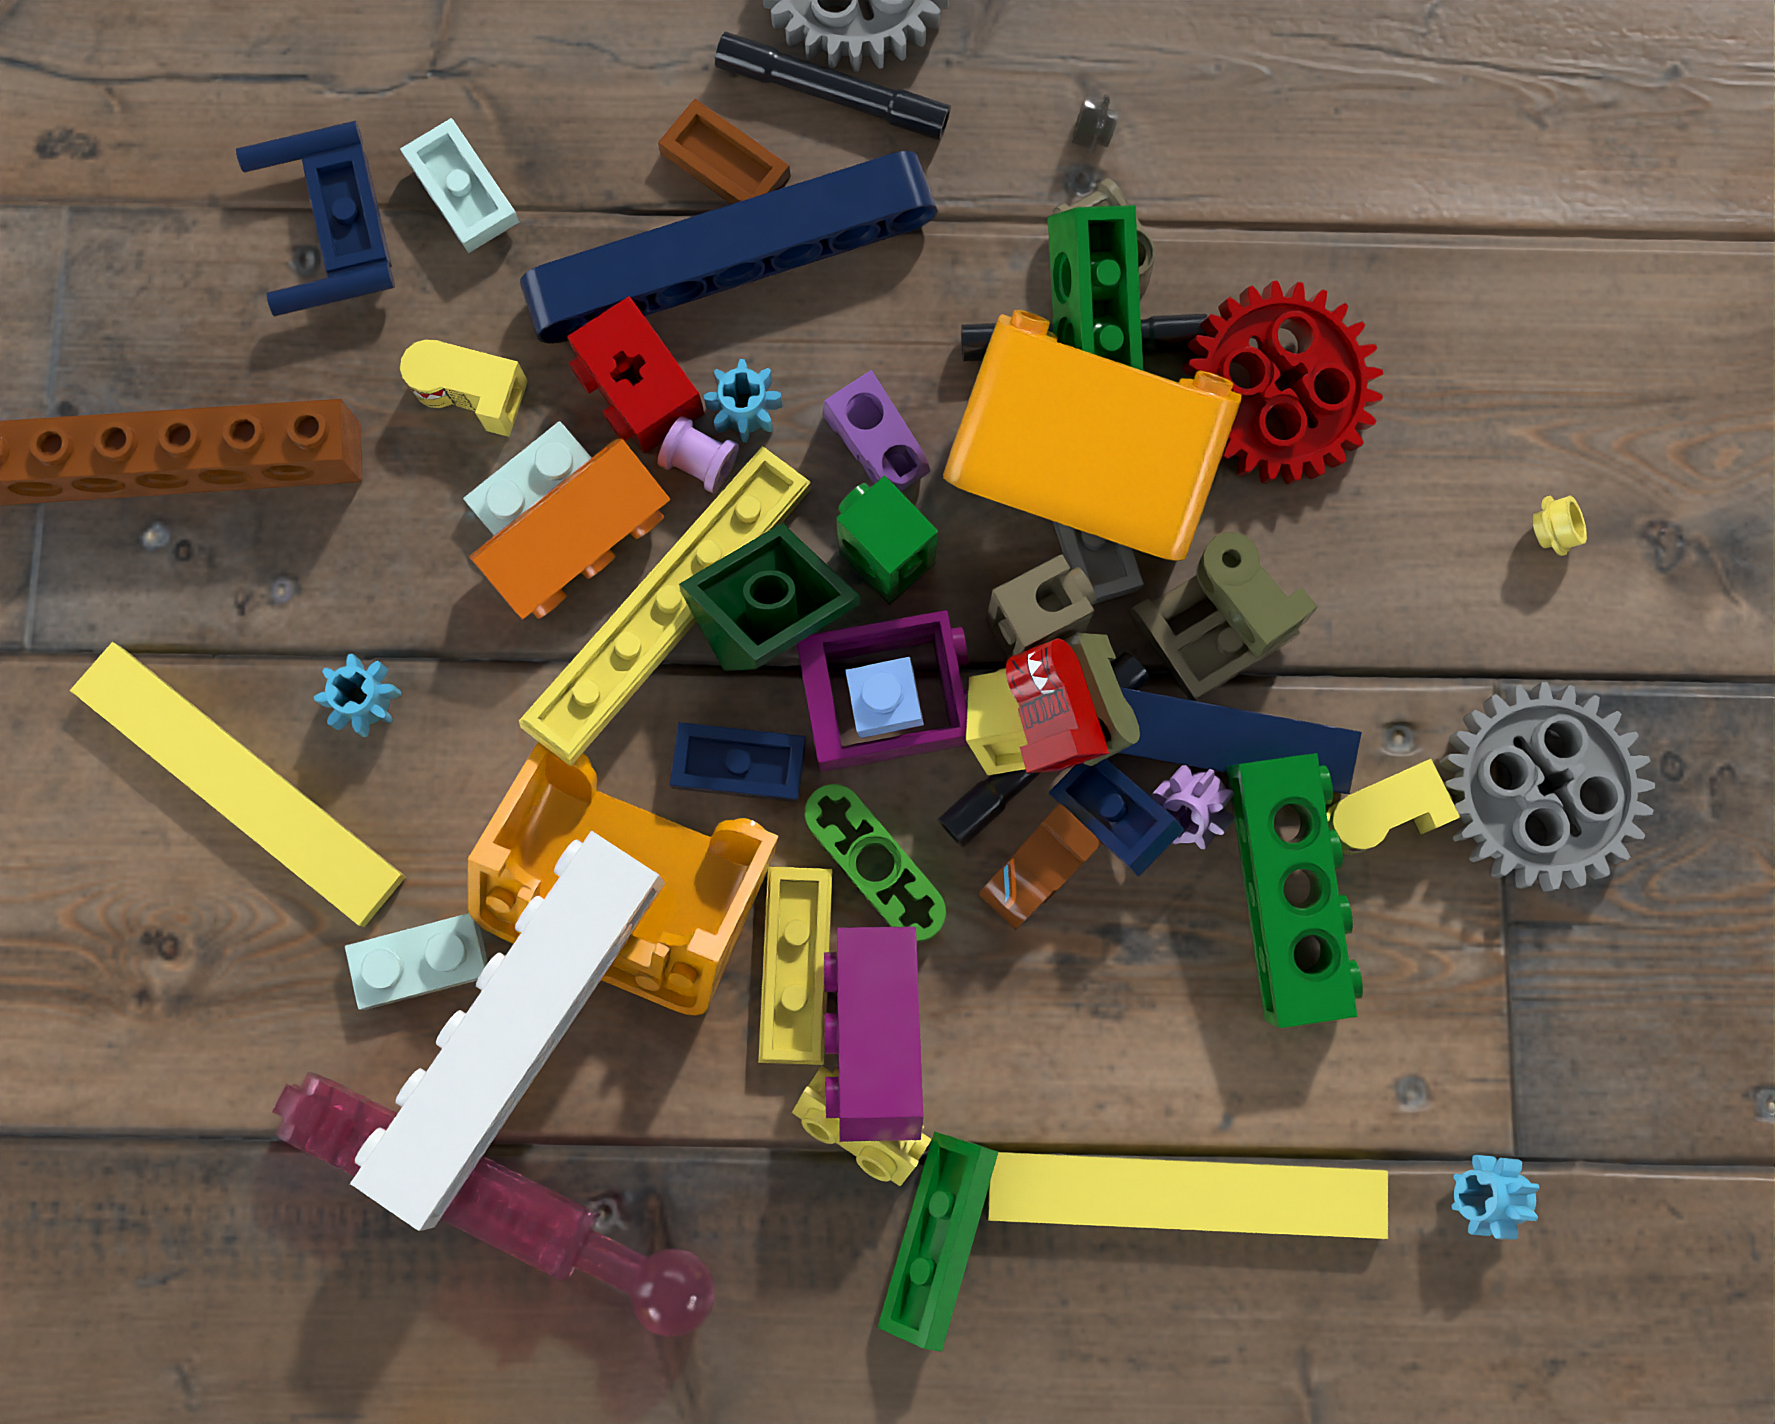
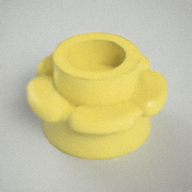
M1552 496L1544 497L1541 503L1543 511L1533 514V527L1536 537L1544 549L1552 547L1558 555H1567L1571 547L1586 543L1587 531L1581 509L1572 496L1554 500Z

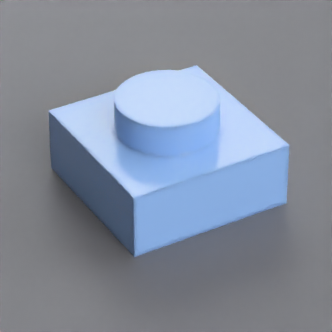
M910 657L846 670L856 730L860 738L924 725Z

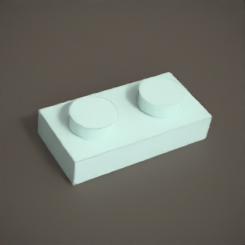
M452 118L400 148L407 163L468 254L520 222L515 210Z
M559 421L463 499L495 536L592 457Z
M469 913L345 946L359 1010H368L477 981L488 963L480 926L476 924Z

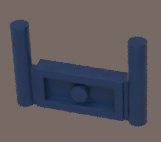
M356 120L236 148L237 159L244 173L302 159L328 278L267 292L268 305L274 317L395 288L390 268L392 264L370 166L363 150V139Z

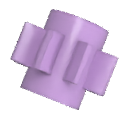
M1182 765L1170 780H1164L1152 794L1155 801L1162 804V807L1184 828V831L1172 842L1175 845L1178 843L1196 842L1200 849H1205L1216 834L1223 835L1235 819L1230 812L1224 810L1226 804L1233 797L1234 792L1233 790L1226 789L1222 781L1214 775V770L1209 769L1207 772L1198 771L1191 773L1186 765Z

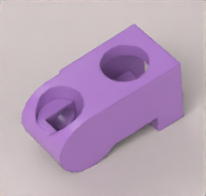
M872 370L824 401L823 417L834 433L840 435L855 459L861 462L873 484L885 475L902 492L930 473V466L924 452Z

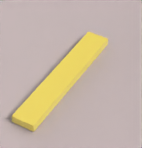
M762 446L519 720L520 728L569 766H572L697 622L680 592L679 583L783 523L810 492L811 482Z
M112 642L70 689L79 699L358 926L365 927L406 878L394 866L116 643Z
M998 1152L988 1187L987 1219L988 1221L1388 1239V1171L1380 1169Z

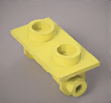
M821 1066L809 1086L803 1091L792 1113L801 1119L803 1128L811 1136L827 1144L837 1143L855 1155L858 1165L867 1174L880 1181L888 1182L891 1180L901 1186L919 1163L918 1160L929 1145L931 1138L922 1133L921 1140L840 1142L839 1118L826 1119L825 1077H839L838 1068L836 1067L831 1072L824 1066Z

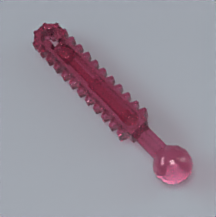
M313 1072L307 1073L301 1086L298 1084H293L292 1086L286 1083L272 1110L273 1113L283 1117L276 1132L280 1139L353 1176L361 1168L355 1163V1158L365 1141L379 1127L386 1131L398 1114L332 1079ZM485 1156L481 1157L440 1218V1220L561 1281L569 1278L574 1268H577L629 1294L631 1309L638 1322L653 1334L667 1338L685 1336L699 1328L711 1313L715 1299L714 1280L706 1264L692 1252L673 1248L657 1251L647 1257L595 1231L594 1228L601 1214Z

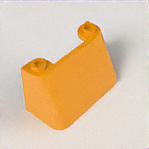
M1014 310L1012 317L1001 314L997 319L953 442L943 478L948 483L967 492L1164 559L1184 560L1195 536L1241 402V394L1231 391L1233 383L1221 376L1204 371H1197L1194 380L1182 378L1178 383L1057 342L1058 337L1048 331L1050 321L1037 314L1023 310Z
M537 742L468 857V911L471 918L485 931L514 944L521 934L515 929V926L524 909L538 895L545 899L560 876L554 873V869L563 852L576 839L583 843L589 833L593 831L659 874L666 883L601 980L686 1015L704 1014L719 986L775 853L779 836L766 831L761 825L750 819L738 818L718 823L712 836L709 837L597 791L596 772L591 766L589 758L584 753L580 755L572 766H569L540 742Z

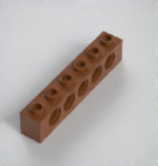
M342 399L0 421V506L362 482L361 423Z

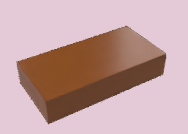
M695 98L658 142L660 154L730 204L781 189L791 177L789 164Z

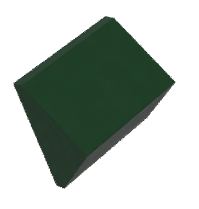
M783 523L679 583L683 598L724 671L757 669L860 605V595Z

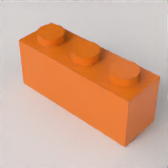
M614 439L473 552L469 558L522 620L531 612L537 619H540L567 597L562 587L579 573H582L586 579H589L605 568L616 557L610 548L630 533L637 540L659 524L664 518L659 509L671 499L623 439Z

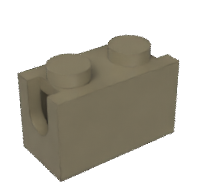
M1063 554L992 591L986 622L1007 660L1011 656L1057 638L1065 640L1075 633L1085 632L1094 613L1091 604L1096 602V596L1090 581L1081 568L1076 567L1069 571L1070 567Z

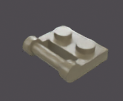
M1197 575L1153 602L1145 599L1130 608L1131 617L1138 630L1151 642L1187 698L1193 701H1197L1294 640L1301 632L1299 629L1295 630L1258 659L1219 610L1176 636L1167 622L1208 597L1199 585Z

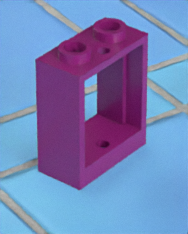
M947 610L812 634L797 643L820 773L969 746L966 741L968 689L963 690L958 667L968 664L967 646L962 627L951 629ZM933 642L949 727L842 746L826 662Z

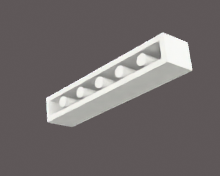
M593 831L589 833L583 843L576 839L563 852L554 869V873L560 876L545 899L538 895L524 909L515 926V929L521 933L506 956L499 952L487 963L476 982V987L482 990L467 1013L459 1010L449 1019L436 1040V1045L442 1048L427 1072L419 1068L411 1075L396 1098V1104L402 1107L386 1131L379 1127L369 1136L355 1158V1163L361 1168L350 1184L418 1231L436 1226L666 884L659 874Z

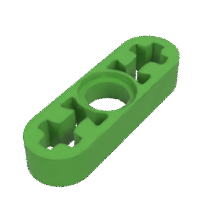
M828 784L815 790L805 806L806 823L814 838L889 927H905L900 921L905 914V908L895 895L891 897L887 905L883 904L877 895L892 889L899 882L903 873L908 872L914 879V882L904 885L903 889L917 903L927 898L933 905L928 912V918L932 922L929 927L923 929L917 923L909 927H916L917 943L932 939L942 928L946 917V906L941 894L851 789L839 784ZM826 800H829L835 806L843 801L849 804L850 808L846 811L845 817L847 823L856 833H858L863 823H866L873 831L855 840L846 855H842L836 848V846L847 842V838L839 828L831 824L823 829L818 824L823 817L820 805ZM874 845L887 849L894 859L892 873L886 879L878 882L864 879L856 868V860L860 852Z

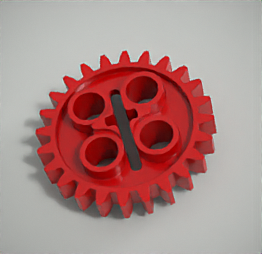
M1278 280L1272 281L1263 289L1262 297L1253 285L1249 286L1239 294L1240 304L1232 297H1229L1218 306L1221 317L1210 314L1201 322L1200 325L1208 336L1197 335L1188 344V347L1201 358L1189 360L1182 366L1181 371L1194 378L1197 371L1221 376L1233 383L1232 392L1241 394V402L1220 463L1233 455L1239 457L1237 475L1240 477L1251 472L1257 465L1259 466L1260 482L1263 484L1275 480L1279 470L1286 485L1299 481L1302 469L1311 480L1325 474L1324 462L1331 468L1346 462L1343 449L1353 451L1364 444L1363 439L1356 430H1366L1376 424L1377 420L1365 411L1364 407L1373 406L1382 401V394L1367 387L1368 382L1383 375V369L1367 367L1364 359L1373 354L1378 348L1376 344L1359 346L1356 338L1366 325L1364 322H1359L1347 327L1342 322L1348 310L1346 303H1343L1331 312L1325 309L1327 291L1324 289L1307 301L1305 300L1303 282H1297L1289 288L1285 297ZM1279 328L1289 330L1295 336L1298 342L1297 353L1288 352L1281 346L1278 340ZM1250 338L1257 341V348L1250 346ZM1230 363H1238L1248 371L1250 375L1249 389L1241 388L1232 381L1229 375ZM1281 375L1289 383L1282 392L1274 383ZM1315 378L1325 380L1330 385L1333 391V401L1331 404L1322 402L1317 397L1314 390ZM1267 413L1276 414L1283 420L1286 428L1284 440L1277 439L1268 432L1265 421ZM1307 418L1314 421L1315 426L1313 429L1307 426Z

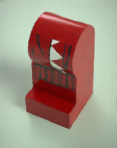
M1057 638L1009 657L1006 663V677L1011 693L1019 704L1018 712L1028 743L1020 747L1027 773L1061 771L1109 754L1081 665L1070 645L1064 640Z

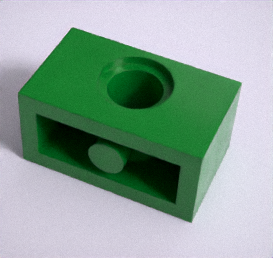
M885 475L871 488L866 483L857 486L840 503L838 511L841 514L836 518L839 553L890 606L935 565L938 530Z

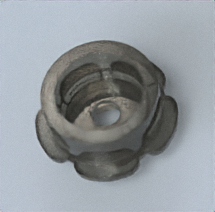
M1105 94L1103 100L1085 95L1071 143L1086 147L1088 154H1093L1097 145L1108 147L1113 136L1119 112L1108 108L1110 104L1109 95Z

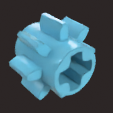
M740 359L737 365L738 368L732 369L726 374L718 369L714 371L718 392L704 394L706 409L712 411L721 410L714 419L715 429L718 433L724 432L730 427L739 432L742 442H747L749 433L758 430L760 427L767 432L773 430L768 409L777 410L783 407L780 392L766 391L773 381L771 370L766 368L757 374L747 368L745 359ZM750 394L748 407H736V404L739 402V395Z
M348 654L347 666L341 667L335 672L328 668L322 670L324 676L328 679L325 692L315 695L314 701L322 706L335 709L329 715L327 724L339 731L352 720V727L355 732L362 737H368L370 731L369 724H373L380 719L384 722L392 723L393 718L387 712L390 699L401 696V691L394 685L380 683L387 676L389 670L377 660L365 671L361 660L353 654ZM355 687H358L367 694L365 701L360 705L349 697Z
M1472 1156L1474 1169L1463 1174H1454L1453 1176L1456 1185L1454 1188L1455 1202L1451 1205L1452 1210L1459 1211L1465 1218L1471 1220L1468 1226V1233L1471 1235L1491 1236L1493 1234L1496 1239H1518L1516 1224L1526 1221H1537L1538 1219L1534 1210L1536 1207L1535 1193L1540 1189L1539 1184L1530 1183L1527 1178L1520 1175L1522 1161L1518 1159L1499 1158L1497 1160L1493 1156Z

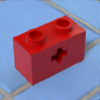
M630 296L567 336L576 357L568 362V365L577 380L588 394L597 389L600 391L610 405L602 411L603 415L616 435L624 441L632 437L644 454L664 441L670 428L679 417L685 416L693 422L705 414L698 390ZM631 372L633 377L637 380L642 379V381L633 386L626 378L622 379V377Z

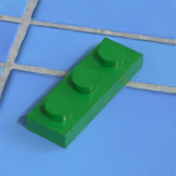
M934 1131L878 1323V1329L923 1349L942 1352L998 1151Z

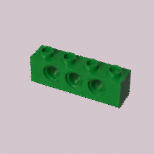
M1136 205L1075 207L1048 216L1053 331L1058 337L1057 342L1143 371Z
M1317 753L1227 765L1229 788L1234 792L1231 802L1235 817L1236 835L1265 1022L1277 1028H1286L1358 1017L1355 999L1362 998L1363 983L1359 966L1356 960H1349L1345 934L1352 933L1353 917L1348 898L1344 894L1339 895L1335 869L1342 868L1343 852L1336 830H1329L1325 804H1331L1333 800V787L1326 765L1319 766ZM1290 805L1299 814L1301 824L1297 835L1285 842L1275 832L1274 817L1281 807ZM1300 869L1307 875L1310 881V892L1304 902L1292 906L1285 898L1284 883L1292 872ZM1312 935L1320 946L1319 959L1311 968L1300 970L1294 961L1295 946L1303 937Z

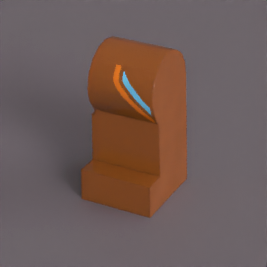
M1059 803L978 895L1016 931L1042 903L1045 904L1102 845V842L1068 809Z

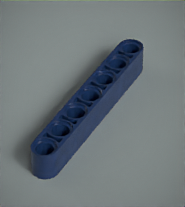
M900 151L542 264L526 272L520 279V286L538 340L547 344L569 341L568 335L628 296L631 297L645 317L913 231L929 223L937 215L938 210L917 154L912 151Z

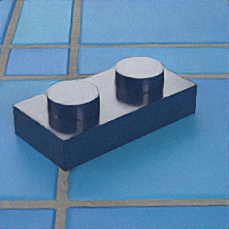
M678 722L670 786L672 789L799 803L806 737Z
M1107 759L1093 766L1085 765L1084 763L1075 765L1048 792L1058 804L1061 803L1107 849L1138 877L1184 831V828L1170 813Z

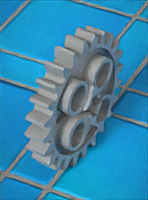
M763 0L764 8L771 9L772 26L774 29L786 27V42L789 47L800 43L804 39L806 40V59L812 60L821 50L828 52L829 68L834 69L839 63L841 56H849L853 71L858 72L863 56H871L877 68L881 69L884 66V52L891 50L902 61L906 59V40L923 47L926 44L925 27L933 29L940 27V9L948 8L949 0H865L867 9H869L872 20L868 21L862 16L858 0ZM837 5L846 8V10L839 13H831L824 10L827 7Z
M1542 682L1533 687L1530 698L1525 689L1518 685L1506 692V702L1497 694L1485 700L1483 707L1486 715L1477 710H1473L1465 715L1463 721L1470 732L1458 730L1449 736L1448 741L1461 754L1447 755L1440 759L1439 764L1455 773V778L1443 783L1448 793L1455 795L1456 804L1454 805L1464 823V826L1452 838L1455 842L1471 837L1476 841L1477 845L1469 858L1473 863L1489 856L1493 857L1495 860L1492 866L1491 877L1497 879L1506 876L1512 869H1515L1516 888L1523 889L1532 886L1538 876L1543 892L1558 890L1562 878L1566 885L1573 889L1586 885V873L1595 880L1610 875L1606 860L1615 864L1628 861L1630 855L1622 842L1634 843L1644 839L1645 834L1632 823V820L1653 815L1654 810L1648 805L1637 801L1638 794L1654 789L1655 783L1637 778L1635 770L1649 763L1650 758L1649 756L1642 755L1630 756L1627 748L1637 740L1639 735L1637 732H1631L1619 736L1614 731L1622 715L1619 711L1604 718L1596 715L1600 697L1594 695L1583 701L1580 705H1576L1574 686L1569 685L1563 688L1553 699L1548 682ZM1546 730L1556 732L1563 739L1565 744L1563 758L1552 755L1546 748L1544 743ZM1514 738H1519L1522 741V750L1514 746ZM1492 760H1497L1509 768L1512 775V785L1509 790L1497 786L1490 775ZM1545 778H1548L1552 783L1553 789L1549 790L1546 796H1543L1539 792L1537 785L1541 784ZM1582 784L1592 787L1598 794L1600 808L1597 814L1588 811L1582 805L1580 800ZM1528 815L1539 818L1546 828L1547 838L1543 846L1533 843L1526 833L1525 821ZM1570 824L1576 826L1578 830L1576 837L1570 834Z

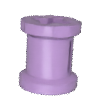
M681 416L675 421L666 435L657 463L658 466L666 470L676 467L704 482V489L714 494L728 478L736 461L739 444L732 440H727L724 443L719 442L693 428L691 419Z

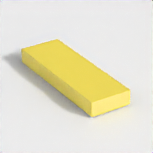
M768 867L758 1063L825 1065V1013H827L828 992H824V952H829L832 869Z

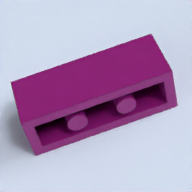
M916 927L837 928V952H824V992H837L838 1013H825V1054H838L839 1077H825L826 1119L839 1118L840 1142L921 1140L924 1115Z

